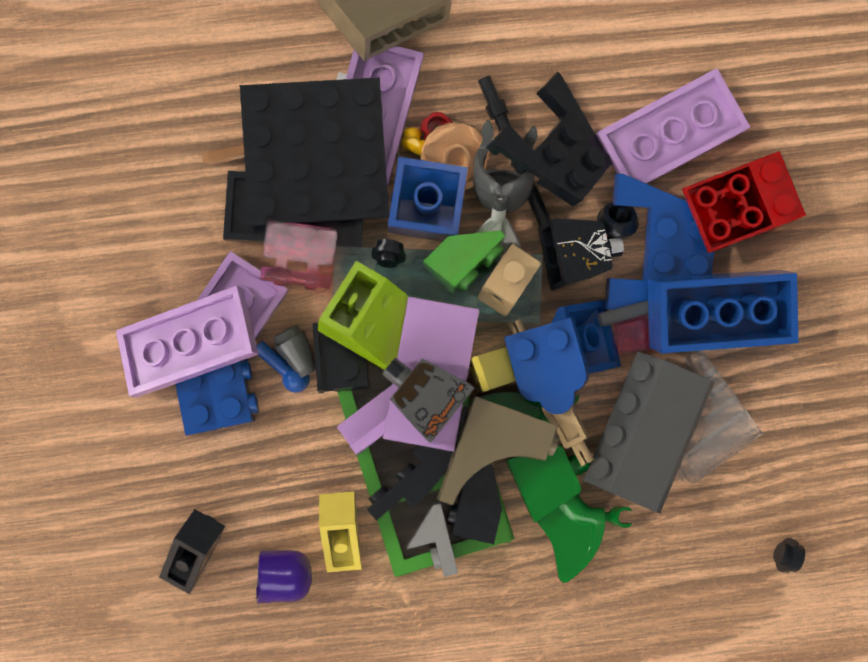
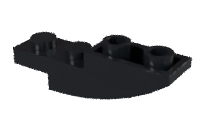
M467 405L461 410L456 442L468 411ZM416 445L417 447L412 453L420 463L415 467L410 462L395 475L399 481L388 490L383 485L368 499L372 505L367 508L368 512L377 521L403 497L414 508L441 479L448 468L453 451Z

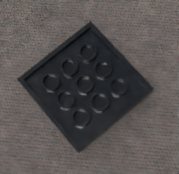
M380 77L239 85L250 227L389 218Z

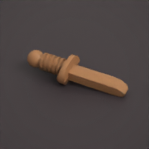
M244 145L202 153L203 161L206 164L215 165L244 159Z

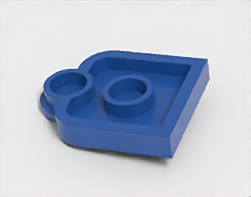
M574 317L504 337L521 395L529 401H540L542 407L549 413L562 414L567 412L574 404L575 391L582 389L589 379V369Z

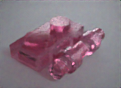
M267 220L263 257L276 259L275 268L261 266L260 280L271 281L276 286H284L285 283L304 285V288L308 290H316V287L329 289L331 275L318 274L319 264L333 266L337 229ZM287 260L306 262V272L287 270Z

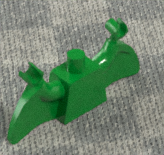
M502 392L481 396L484 400L550 423L542 411L540 401H529L521 393ZM579 394L575 396L574 405L579 400ZM558 445L554 455H548L545 461L528 457H511L505 460L531 519L539 524L552 544L556 570L561 582L567 583L572 580L593 559L602 542L605 522H610L613 526L628 528L632 525V523L619 521L620 512L632 511L629 507L614 506L609 512H605L604 508L590 507L578 495L582 488L576 476L587 472L591 462L581 467L576 455L567 457L562 445Z

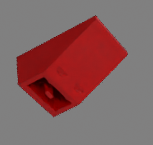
M780 151L682 188L707 253L765 234L806 216Z

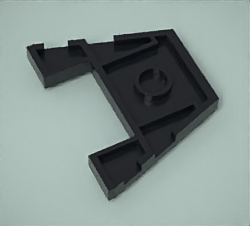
M557 72L536 94L559 118V122L533 150L510 124L502 129L486 148L494 155L501 153L512 160L510 165L521 172L525 169L538 177L539 185L574 207L585 198L611 166L612 162L562 75Z

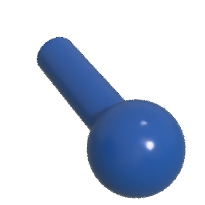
M261 340L257 344L258 356L282 376L283 385L288 391L299 393L308 387L310 382L309 374L301 378L264 341Z

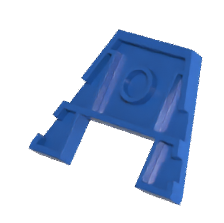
M615 174L613 205L647 208L648 212L642 280L607 278L605 309L613 310L648 300L647 279L712 274L714 252L707 253L687 201L625 174Z

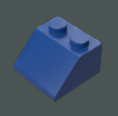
M398 157L388 221V233L444 241L448 236L458 235L468 167Z

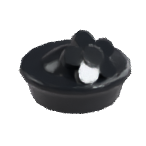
M610 202L597 215V221H601L604 224L608 236L615 238L630 237L636 233L639 227L637 213L633 207L615 206L613 202Z

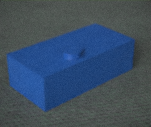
M768 270L647 279L649 348L655 351L675 353L799 343L797 273Z

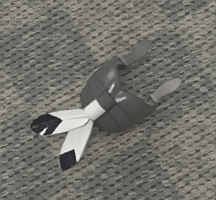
M487 120L482 128V143L474 155L473 185L478 201L484 208L492 211L491 218L475 233L501 231L506 235L502 243L503 251L506 253L512 243L518 247H521L505 215L506 213L518 210L525 204L533 189L535 175L527 170L524 174L500 169L485 170L484 164L488 153L486 146L494 137L491 122ZM534 125L526 133L524 139L532 149L538 137L537 129Z

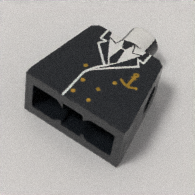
M556 218L538 227L551 291L562 289L611 270L613 267L611 258L620 257L624 252L622 239L607 237L605 226L601 221Z

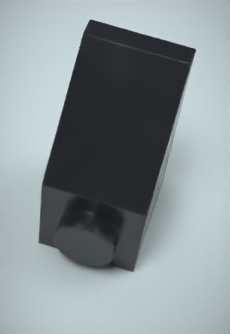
M194 509L174 537L159 578L190 594L217 547L225 526L217 522L213 517Z

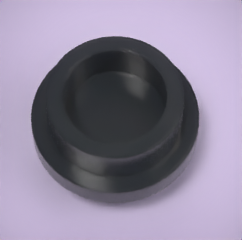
M380 239L377 241L376 247L372 248L371 257L382 267L396 268L398 264L405 262L406 253L401 242L392 239Z
M786 538L776 546L773 559L777 569L783 573L797 572L801 569L805 560V549L802 545H799L797 540Z

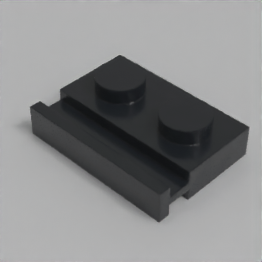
M312 323L318 393L369 389L367 359L319 332L318 323Z

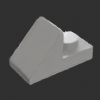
M437 501L431 505L409 541L407 549L435 542L436 547L430 549L435 570L442 568L443 575L446 577L458 574L441 503Z

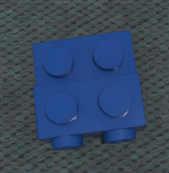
M249 359L175 384L185 436L255 422L254 414L259 413V406L256 394L249 391L247 380L252 379Z

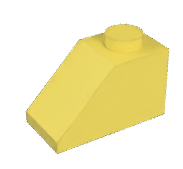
M507 347L470 359L469 367L478 393L516 381Z
M354 491L319 494V529L327 573L362 570L358 515Z

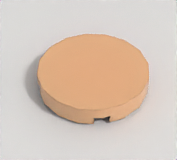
M464 123L444 124L437 127L427 136L422 148L421 160L468 167L465 190L474 187V155L479 149L483 137L477 129ZM489 151L487 153L486 161L484 164L485 170L487 167V161H489Z

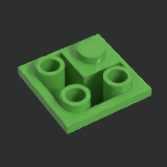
M501 231L448 236L423 261V266L452 294L458 289L464 293L478 279L479 273L477 270L483 264L489 268L500 257L504 250L502 243L506 235Z

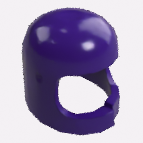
M295 550L260 552L256 603L295 602L307 596L312 584V567L304 553Z

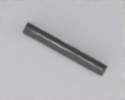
M648 300L599 313L597 315L599 325L604 327L647 315Z

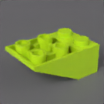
M355 261L321 315L318 331L385 370L393 359L398 357L409 296L384 276Z

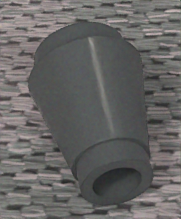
M297 324L273 337L276 343L274 348L301 378L316 370L315 360L305 331H300Z

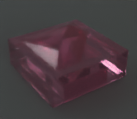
M648 315L613 324L617 354L652 350L649 348Z

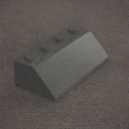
M637 351L594 453V460L591 461L583 481L660 514L715 382L666 360Z

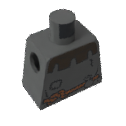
M395 357L382 373L384 377L398 387L390 401L429 443L434 440L474 389L469 383L424 359H421L416 367L411 370Z

